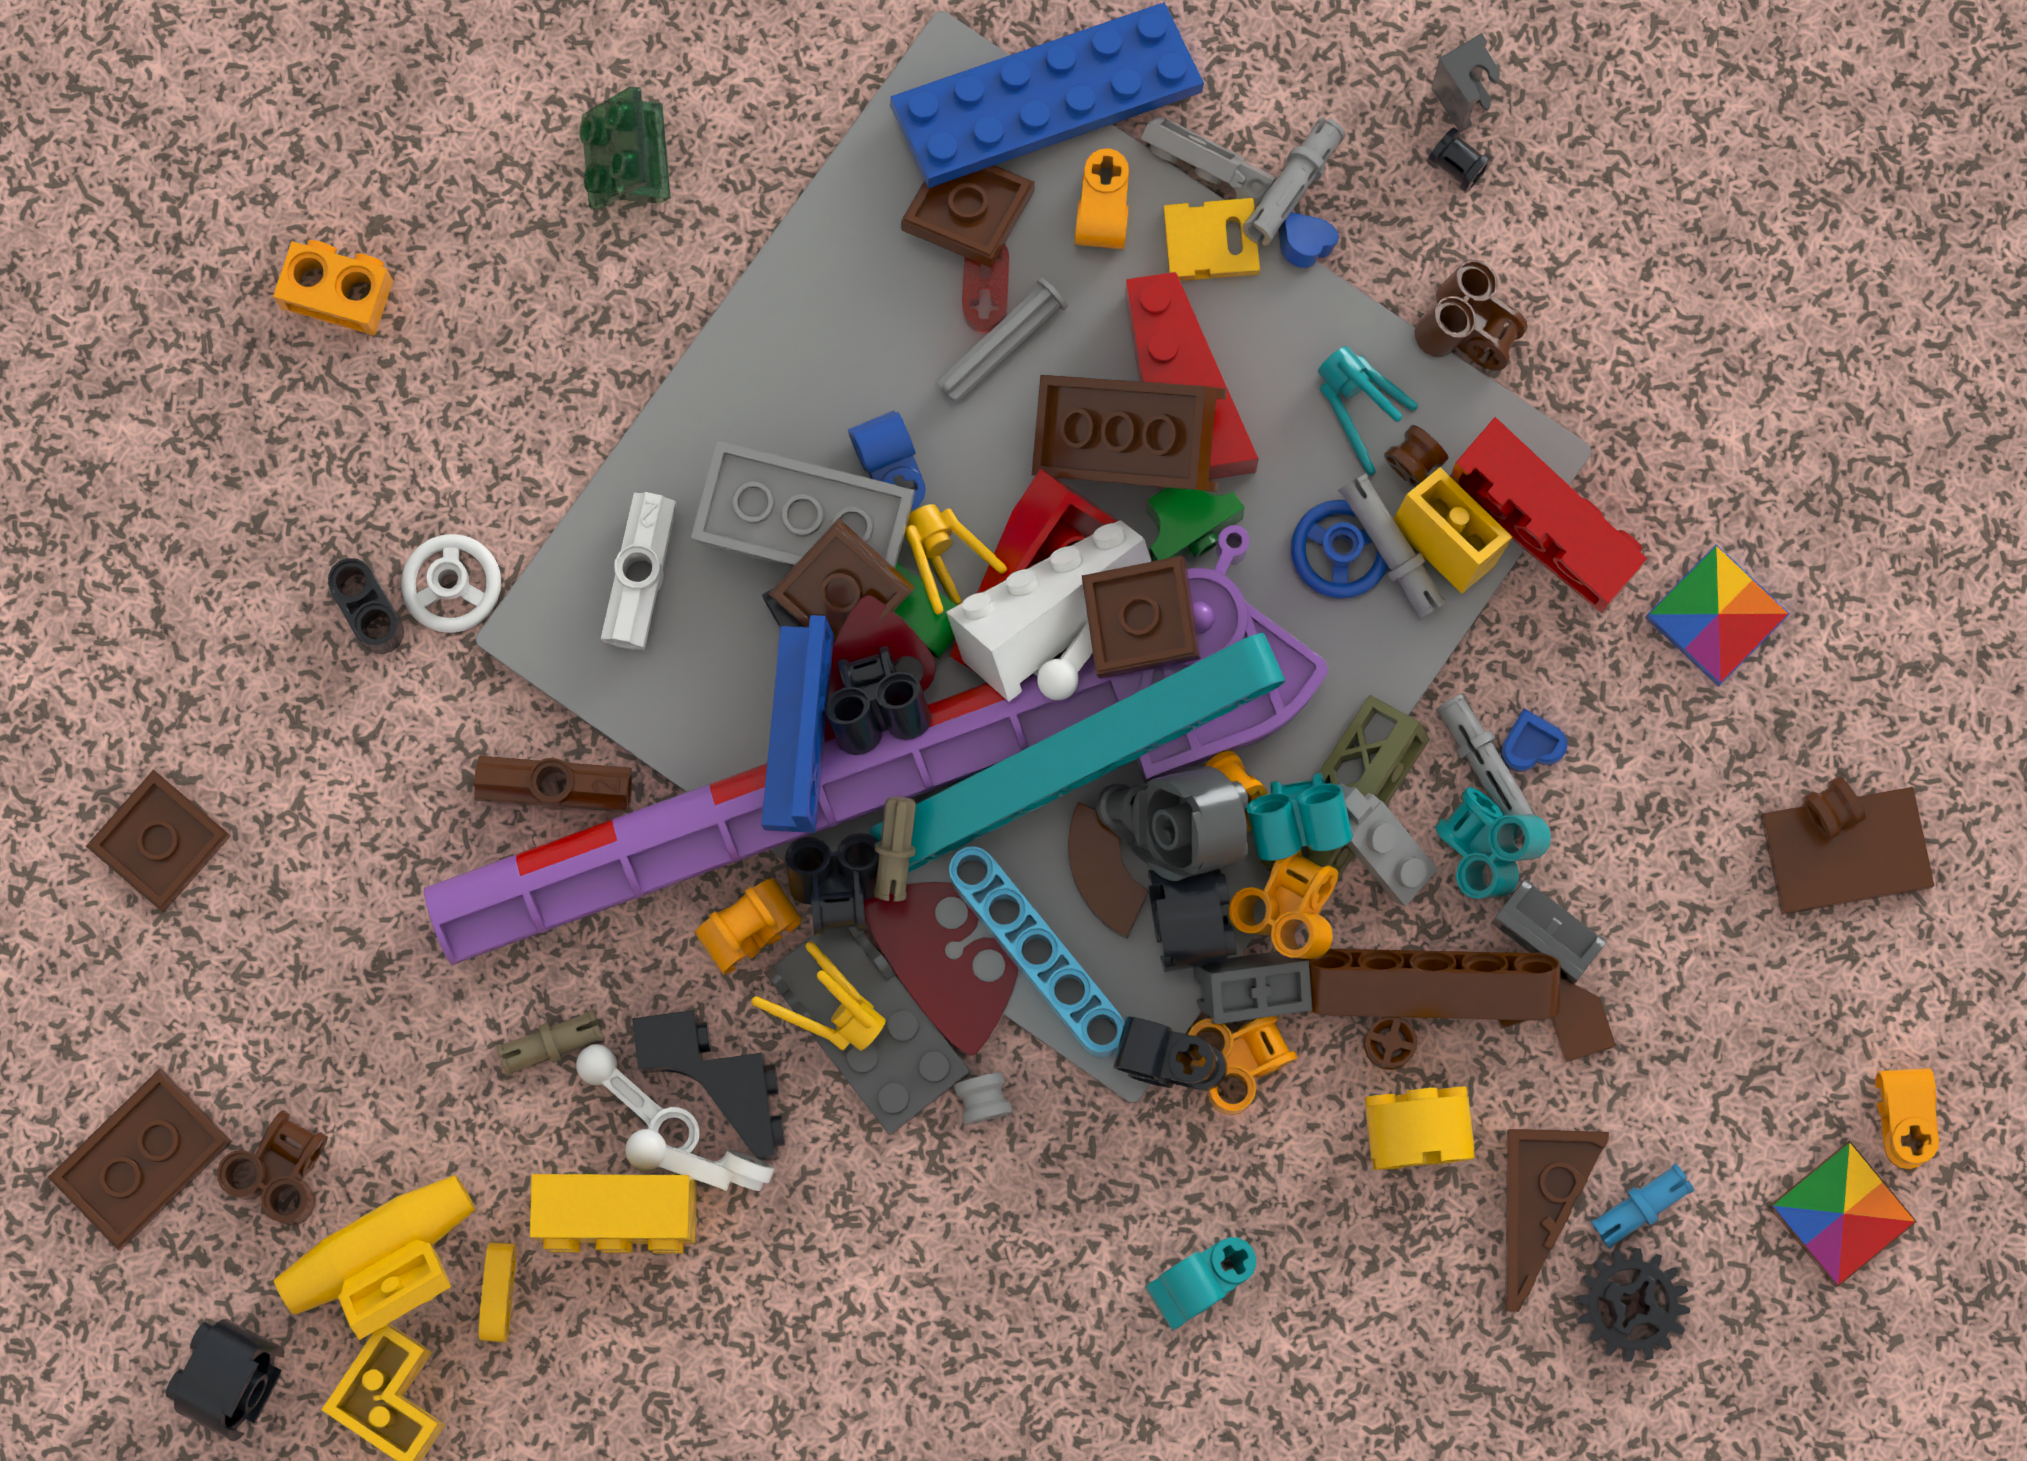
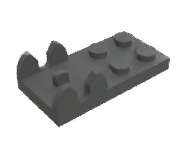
M856 927L825 929L822 935L811 936L782 960L766 970L764 974L794 1012L835 1030L837 1025L831 1021V1018L842 1003L817 978V973L824 970L806 949V943L812 941L830 959L857 992L874 1006L873 1009L886 1019L885 1025L878 1036L862 1051L851 1043L842 1051L828 1039L812 1032L810 1033L890 1136L951 1089L956 1083L968 1076L971 1071L921 1010L895 975L888 962L874 948L863 931L858 932Z

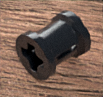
M1453 127L1435 146L1428 157L1427 163L1432 167L1440 166L1460 182V189L1467 193L1487 171L1493 161V157L1489 153L1480 154L1460 138V131Z

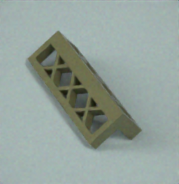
M1369 695L1318 773L1323 774L1325 784L1331 782V784L1338 785L1337 771L1342 763L1362 757L1365 767L1364 774L1358 782L1344 786L1356 787L1364 797L1368 793L1374 794L1387 806L1430 738L1419 721ZM1375 713L1396 724L1385 740L1367 744L1364 730ZM1357 740H1359L1360 746L1353 748ZM1377 753V754L1375 755V757L1373 758V760L1371 761V760H1370V755ZM1347 845L1329 851H1315L1308 847L1310 854L1308 860L1321 867L1330 865L1338 870L1337 881L1355 855ZM1261 859L1259 863L1264 869L1271 872L1276 860Z

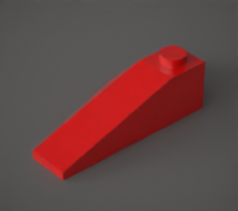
M1040 469L1012 510L994 552L996 557L1007 567L1006 572L1000 574L989 564L977 593H983L1006 581L1016 571L1028 569L1049 558L1054 551L1072 546L1093 535L1099 527L1115 523L1119 520L1076 490ZM955 642L950 657L971 669L963 662L957 642Z

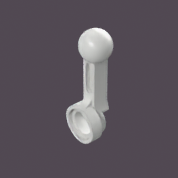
M1088 622L1060 659L1050 660L1040 668L1037 683L1040 691L1047 698L1064 700L1076 691L1079 683L1078 671L1093 653Z
M594 1044L580 1052L576 1061V1069L584 1082L590 1085L606 1086L646 1122L648 1129L654 1130L657 1133L660 1125L666 1119L679 1118L683 1120L688 1126L689 1137L687 1142L677 1149L689 1153L693 1151L698 1143L700 1131L695 1117L690 1112L679 1107L665 1109L659 1107L617 1069L616 1056L608 1047Z
M650 1129L639 1130L632 1134L625 1147L626 1157L629 1163L636 1169L649 1171L661 1167L681 1175H690L695 1180L727 1191L730 1182L752 1190L761 1191L763 1184L770 1182L775 1169L766 1162L734 1150H726L725 1156L722 1159L711 1161L666 1145L664 1138L656 1131Z

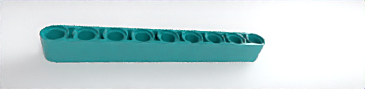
M1259 633L1244 638L916 804L911 845L916 848L915 856L909 859L908 873L1279 688L1286 682V679L1266 635ZM883 821L868 831L869 835L876 837L879 842L881 841Z

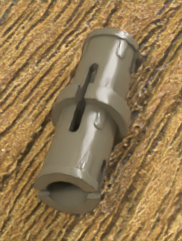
M594 1010L554 1026L547 1022L539 1025L538 1032L505 1044L496 1045L498 1054L503 1059L501 1063L506 1075H512L514 1072L549 1059L552 1063L561 1061L562 1054L597 1041H604V1036L598 1026L599 1022Z

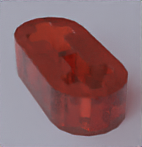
M1004 244L997 259H1001V262H994L991 268V278H982L981 264L964 257L963 318L967 325L975 331L982 333L990 332L1007 315L1010 260L1006 244ZM981 289L990 290L991 305L999 307L998 310L990 311L988 319L979 318L978 310L970 309L971 306L979 305Z

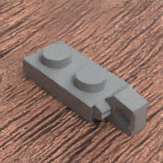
M1161 115L1147 124L1141 136V140L1151 144L1150 151L1156 156L1170 162H1177L1179 158L1195 166L1194 173L1213 184L1220 185L1222 180L1230 183V186L1234 187L1238 199L1253 198L1254 205L1257 206L1261 203L1260 201L1277 178L1245 162L1246 158Z
M1339 783L1338 785L1343 790L1353 833L1352 840L1346 845L1391 899L1400 905L1406 906L1437 872L1438 868L1383 801L1370 793L1364 797L1356 787L1350 788L1344 786L1343 783Z

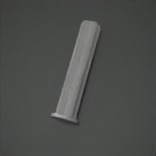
M1040 277L1037 280L1038 287L939 379L938 385L947 397L955 402L960 401L1058 308L1065 310L1068 307L1063 297L1050 283Z

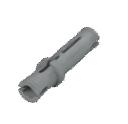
M1324 117L1319 118L1305 141L1300 146H1296L1291 150L1287 157L1288 164L1285 166V169L1260 201L1261 203L1243 224V232L1251 241L1256 244L1262 242L1263 246L1269 245L1277 230L1302 198L1309 185L1322 177L1326 170L1325 164L1328 158L1345 137L1343 128L1337 122L1329 118L1327 121Z
M1362 474L1351 481V483L1340 488L1338 491L1344 496L1389 567L1390 571L1386 574L1392 582L1397 580L1418 613L1419 619L1433 612L1436 607L1439 608L1445 604L1447 600L1441 595L1422 565L1426 560L1421 552L1415 554L1368 480L1367 474Z
M1461 693L1440 705L1436 711L1441 715L1459 745V748L1456 750L1460 759L1466 758L1486 790L1488 797L1495 802L1503 815H1536L1492 742L1496 738L1491 730H1484L1467 702L1465 694ZM1520 826L1514 832V840L1524 835Z

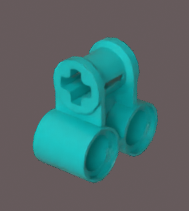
M1322 773L1313 774L1312 780L1282 785L1279 781H1273L1270 783L1271 794L1253 799L1246 808L1256 853L1262 860L1272 861L1288 858L1301 850L1302 846H1308L1315 851H1329L1346 845L1353 838L1343 790L1337 784H1325Z
M1468 787L1462 793L1463 801L1448 819H1441L1435 825V829L1443 841L1463 856L1456 870L1457 885L1462 893L1476 899L1506 896L1518 884L1519 870L1515 861L1533 860L1544 855L1550 846V829L1546 822L1537 815L1517 814L1504 816L1500 808L1487 795L1475 788ZM1518 826L1521 827L1525 836L1521 849H1518L1514 841V832ZM1486 863L1490 866L1493 873L1492 882L1489 887L1483 881L1482 876Z
M1228 1237L1202 1253L1197 1251L1159 1275L1157 1279L1146 1285L1145 1288L1171 1330L1174 1331L1185 1322L1226 1297L1227 1293L1249 1279L1256 1268V1255L1248 1242L1237 1237ZM1230 1259L1234 1268L1225 1272L1220 1263Z

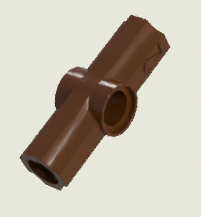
M479 756L475 770L474 798L476 801L544 806L551 810L573 808L628 813L632 795V768L567 763L556 758L529 760ZM551 773H561L566 776L567 781L564 790L555 796L544 795L541 792L543 779Z

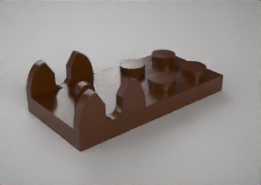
M1040 375L1031 475L1036 476L1039 470L1042 469L1056 478L1217 492L1218 481H1209L1216 399L1226 400L1227 389L1195 385Z

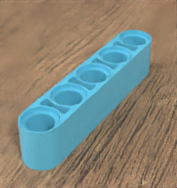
M976 846L964 847L957 851L949 865L950 880L955 891L1083 1049L1096 1057H1109L1116 1053L1125 1023L1120 1013L987 851ZM973 860L981 862L988 871L982 882L976 885H969L960 880L958 871L965 862ZM1000 900H1009L1018 906L1020 913L1014 922L1002 925L992 919L990 915L992 906ZM1036 939L1045 941L1052 949V954L1048 961L1038 965L1029 963L1022 955L1024 946L1029 941ZM1065 979L1078 981L1084 989L1083 998L1072 1005L1061 1003L1054 992L1059 982ZM1097 1019L1109 1020L1117 1030L1116 1038L1107 1045L1095 1044L1087 1035L1088 1026Z

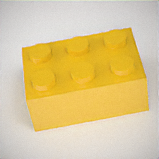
M531 1174L530 1238L543 1243V1250H549V1253H580V1243H596L595 1250H601V1253L628 1254L632 1253V1244H648V1250L653 1251L652 1253L683 1254L684 1244H696L697 1182L690 1175Z

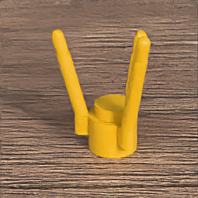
M929 504L916 509L909 515L904 536L912 549L932 609L938 615L943 612V606L927 558H929L950 600L957 606L962 604V600L955 588L956 586L940 556L952 545L950 538L952 531L998 573H1005L1007 567L958 521L951 508L941 513L935 504Z
M812 941L806 943V949L824 970L817 973V978L842 1003L831 1018V1021L837 1025L835 1030L761 997L755 996L751 1000L752 1005L828 1039L842 1051L850 1043L860 1051L864 1050L878 1036L886 1022V1019L873 1009L874 1006L857 992L830 959Z

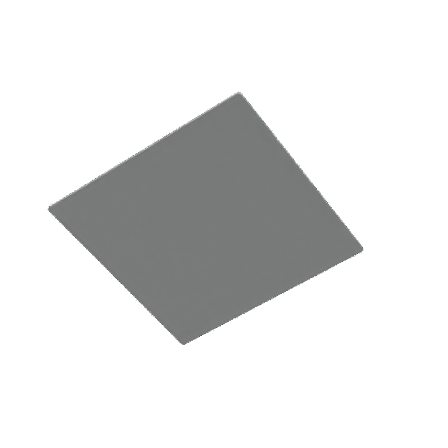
M939 11L932 16L476 636L478 646L486 653L685 792L767 763L780 627L761 595L774 588L793 567L775 561L768 562L754 559L728 549L711 548L691 539L716 440L871 479L869 473L864 471L859 461L848 429L893 410L899 412L915 448L916 454L913 456L926 488L923 501L917 508L910 511V514L916 509L929 504H935L941 513L951 508L958 521L994 553L1012 510L1035 478L1031 474L1040 375L1139 381L1125 298L1126 279L1169 273L1163 212L1164 205L1189 203V207L1203 206L1204 202L1225 200L1167 160L1156 156L1149 148L1111 124L995 165L1034 181L1035 190L992 268L902 231L901 220L923 184L924 179L890 107V97L1009 56L1008 53L947 12ZM1110 148L1118 151L1125 157L1129 166L1126 205H1128V218L1124 250L1074 245L1078 200L1081 201L1084 167L1089 156L1099 149ZM1101 168L1099 175L1101 184H1110L1112 179L1111 169ZM1231 221L1226 224L1228 250L1231 254L1238 255L1242 252L1240 226L1238 223ZM1275 234L1269 245L1263 246L1262 242L1258 244L1259 275L1180 281L1259 458L1256 473L1209 480L1218 481V491H1205L1213 495H1225L1234 491L1245 507L1243 519L1234 525L1241 526L1247 531L1250 538L1249 547L1245 558L1240 563L1231 565L1226 577L1239 588L1244 600L1323 658L1329 670L1305 707L1290 722L1267 738L1234 751L1241 759L1247 775L1251 774L1256 780H1259L1266 788L1267 794H1271L1270 783L1273 781H1279L1282 785L1312 780L1313 774L1320 771L1369 695L1409 716L1524 551L1521 546L1511 539L1496 566L1463 594L1426 560L1422 565L1447 602L1439 608L1436 607L1433 612L1420 619L1397 580L1392 582L1386 573L1371 590L1351 598L1328 597L1314 591L1305 584L1296 572L1291 557V539L1295 527L1300 519L1313 507L1331 500H1345L1338 490L1366 473L1331 403L1319 390L1326 382L1318 373L1321 364L1335 351L1347 345L1357 357L1362 355L1376 371L1418 404V408L1415 411H1411L1370 380L1402 414L1401 421L1395 422L1363 390L1350 399H1347L1344 394L1340 395L1376 470L1374 475H1367L1368 480L1392 518L1395 517L1406 494L1415 487L1406 482L1391 468L1384 454L1391 446H1399L1405 440L1404 434L1411 425H1416L1425 430L1443 447L1449 458L1441 468L1449 476L1452 473L1455 462L1494 417L1502 422L1569 486L1591 454V448L1586 442L1451 352L1443 357H1433L1425 353L1418 346L1415 339V327L1317 261L1308 268L1297 267L1289 263L1282 255L1280 240L1277 234ZM1040 277L1050 283L1063 297L1068 307L1065 310L1058 308L960 401L955 402L947 397L938 385L939 379L1038 287L1037 280ZM1434 467L1428 473V477L1440 467ZM899 475L893 478L894 484L905 488L914 487L913 481H905ZM1057 478L1116 519L1123 521L1145 539L1149 552V547L1156 541L1159 532L1157 526L1146 512L1147 500L1166 487L1157 488V486ZM634 492L658 494L677 502L663 566L664 581L657 593L645 650L620 648L601 641L615 578L614 561L621 551ZM1343 514L1326 517L1317 523L1326 530L1339 522L1351 523L1359 530L1363 529L1357 518ZM952 531L950 536L952 545L940 556L963 603L967 597L977 593L989 564ZM904 536L897 562L921 579L912 549ZM1307 538L1306 555L1310 566L1320 577L1332 582L1333 562L1327 559L1322 546ZM1337 540L1333 543V548L1337 553L1346 554L1351 550L1349 543L1344 540ZM1373 542L1364 546L1360 556L1349 564L1348 583L1360 579L1371 569L1377 551ZM1410 544V546H1411V548L1413 549V551L1415 552V554L1419 553V552ZM1217 545L1201 557L1195 558L1192 553L1186 556L1187 569L1206 568L1214 570L1219 560L1216 553ZM927 558L938 592L950 600L929 558ZM646 561L634 562L629 566L626 577L634 582L646 580L652 572V565ZM956 639L953 640L940 659L934 657L936 664L934 680L929 688L923 692L927 704L987 683L976 672L950 657ZM1066 648L1065 650H1063L1061 653H1059L1057 656H1055L1054 658L1059 657V656H1062L1063 653L1067 650V648ZM902 657L895 666L897 672L911 673L918 681L923 677V665L914 657ZM1375 713L1364 730L1367 744L1385 740L1396 724ZM1357 740L1353 748L1360 746L1359 740ZM1377 753L1370 755V760H1371V761L1373 760V758L1375 757V755H1376ZM1360 757L1342 763L1337 771L1339 783L1347 785L1360 780L1365 772L1363 758ZM1137 759L908 873L907 884L924 882L951 883L949 865L956 852L970 846L982 848L998 863L1120 1013L1124 1022L1128 1016L1166 1025L1171 1028V1031L1186 1034L1202 1012L1198 1006L1197 999L1205 998L1202 983H1198L1195 979L1193 968L1170 972L1163 971L1160 956H1164L1162 942H1157L1149 893L1126 939L1105 926L1087 907L1075 884L1070 868L1068 838L1072 816L1077 803L1080 802L1096 810L1099 794L1106 786L1111 784H1125L1129 787L1135 785L1148 786L1149 784L1145 783ZM1208 761L1186 768L1181 771L1196 768L1199 766H1204ZM965 779L910 799H913L918 804ZM884 808L806 837L822 840L829 846L830 852L837 851L838 845L847 836L856 833L869 834V829L883 821ZM1251 830L1247 833L1246 838L1248 843L1246 858L1230 866L1220 868L1221 874H1225L1229 904L1235 893L1243 888L1256 887L1265 889L1271 872L1264 869L1259 863L1261 859L1256 853ZM1120 840L1123 864L1132 879L1149 891L1148 886L1152 885L1148 878V870H1152V868L1133 853L1131 847L1123 840ZM795 841L775 847L769 851L785 862L786 850ZM1302 846V856L1308 859L1310 856L1308 846ZM973 860L965 862L959 868L958 876L964 883L976 885L985 879L988 871L981 862ZM956 897L942 899L935 909V917L938 923L947 929H956L962 926L968 916L966 904ZM1262 899L1258 900L1253 908V917L1258 924L1262 922L1266 915V905ZM1009 900L996 902L990 911L992 919L1002 925L1014 922L1020 913L1018 906ZM1229 904L1222 905V916L1227 915L1230 925L1232 922L1229 918ZM978 921L977 927L971 935L961 942L953 941L948 943L945 947V954L950 959H958L963 954L964 947L974 940L983 937H993L984 925ZM1232 924L1237 955L1227 956V958L1240 957L1255 934L1239 931ZM1040 939L1029 941L1022 951L1025 960L1034 965L1047 962L1052 954L1049 944ZM992 949L983 950L974 957L972 969L980 980L993 982L1003 975L1005 961L997 951ZM1018 969L1015 986L1003 1015L1129 1103L1138 1102L1151 1084L1128 1077V1073L1114 1069L1116 1053L1109 1057H1096L1084 1050ZM1065 979L1059 982L1054 991L1057 999L1067 1005L1076 1004L1084 996L1082 985L1073 979ZM1097 1019L1088 1026L1087 1035L1095 1044L1107 1045L1116 1038L1117 1030L1109 1020Z

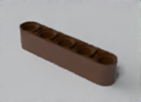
M1330 948L1323 956L1317 959H1307L1309 960L1312 1012L1320 1015L1546 1020L1555 1017L1560 1011L1561 964L1557 958L1548 954Z

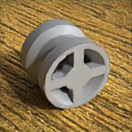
M1003 1072L971 1078L954 1085L956 1096L963 1099L965 1107L962 1113L964 1126L1005 1117L1013 1113L1011 1102L1004 1099L1002 1088L1005 1085Z

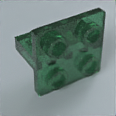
M630 86L582 115L580 139L584 144L586 168L584 187L588 192L590 209H602L616 200L657 204L671 199L662 103L642 101L641 88Z

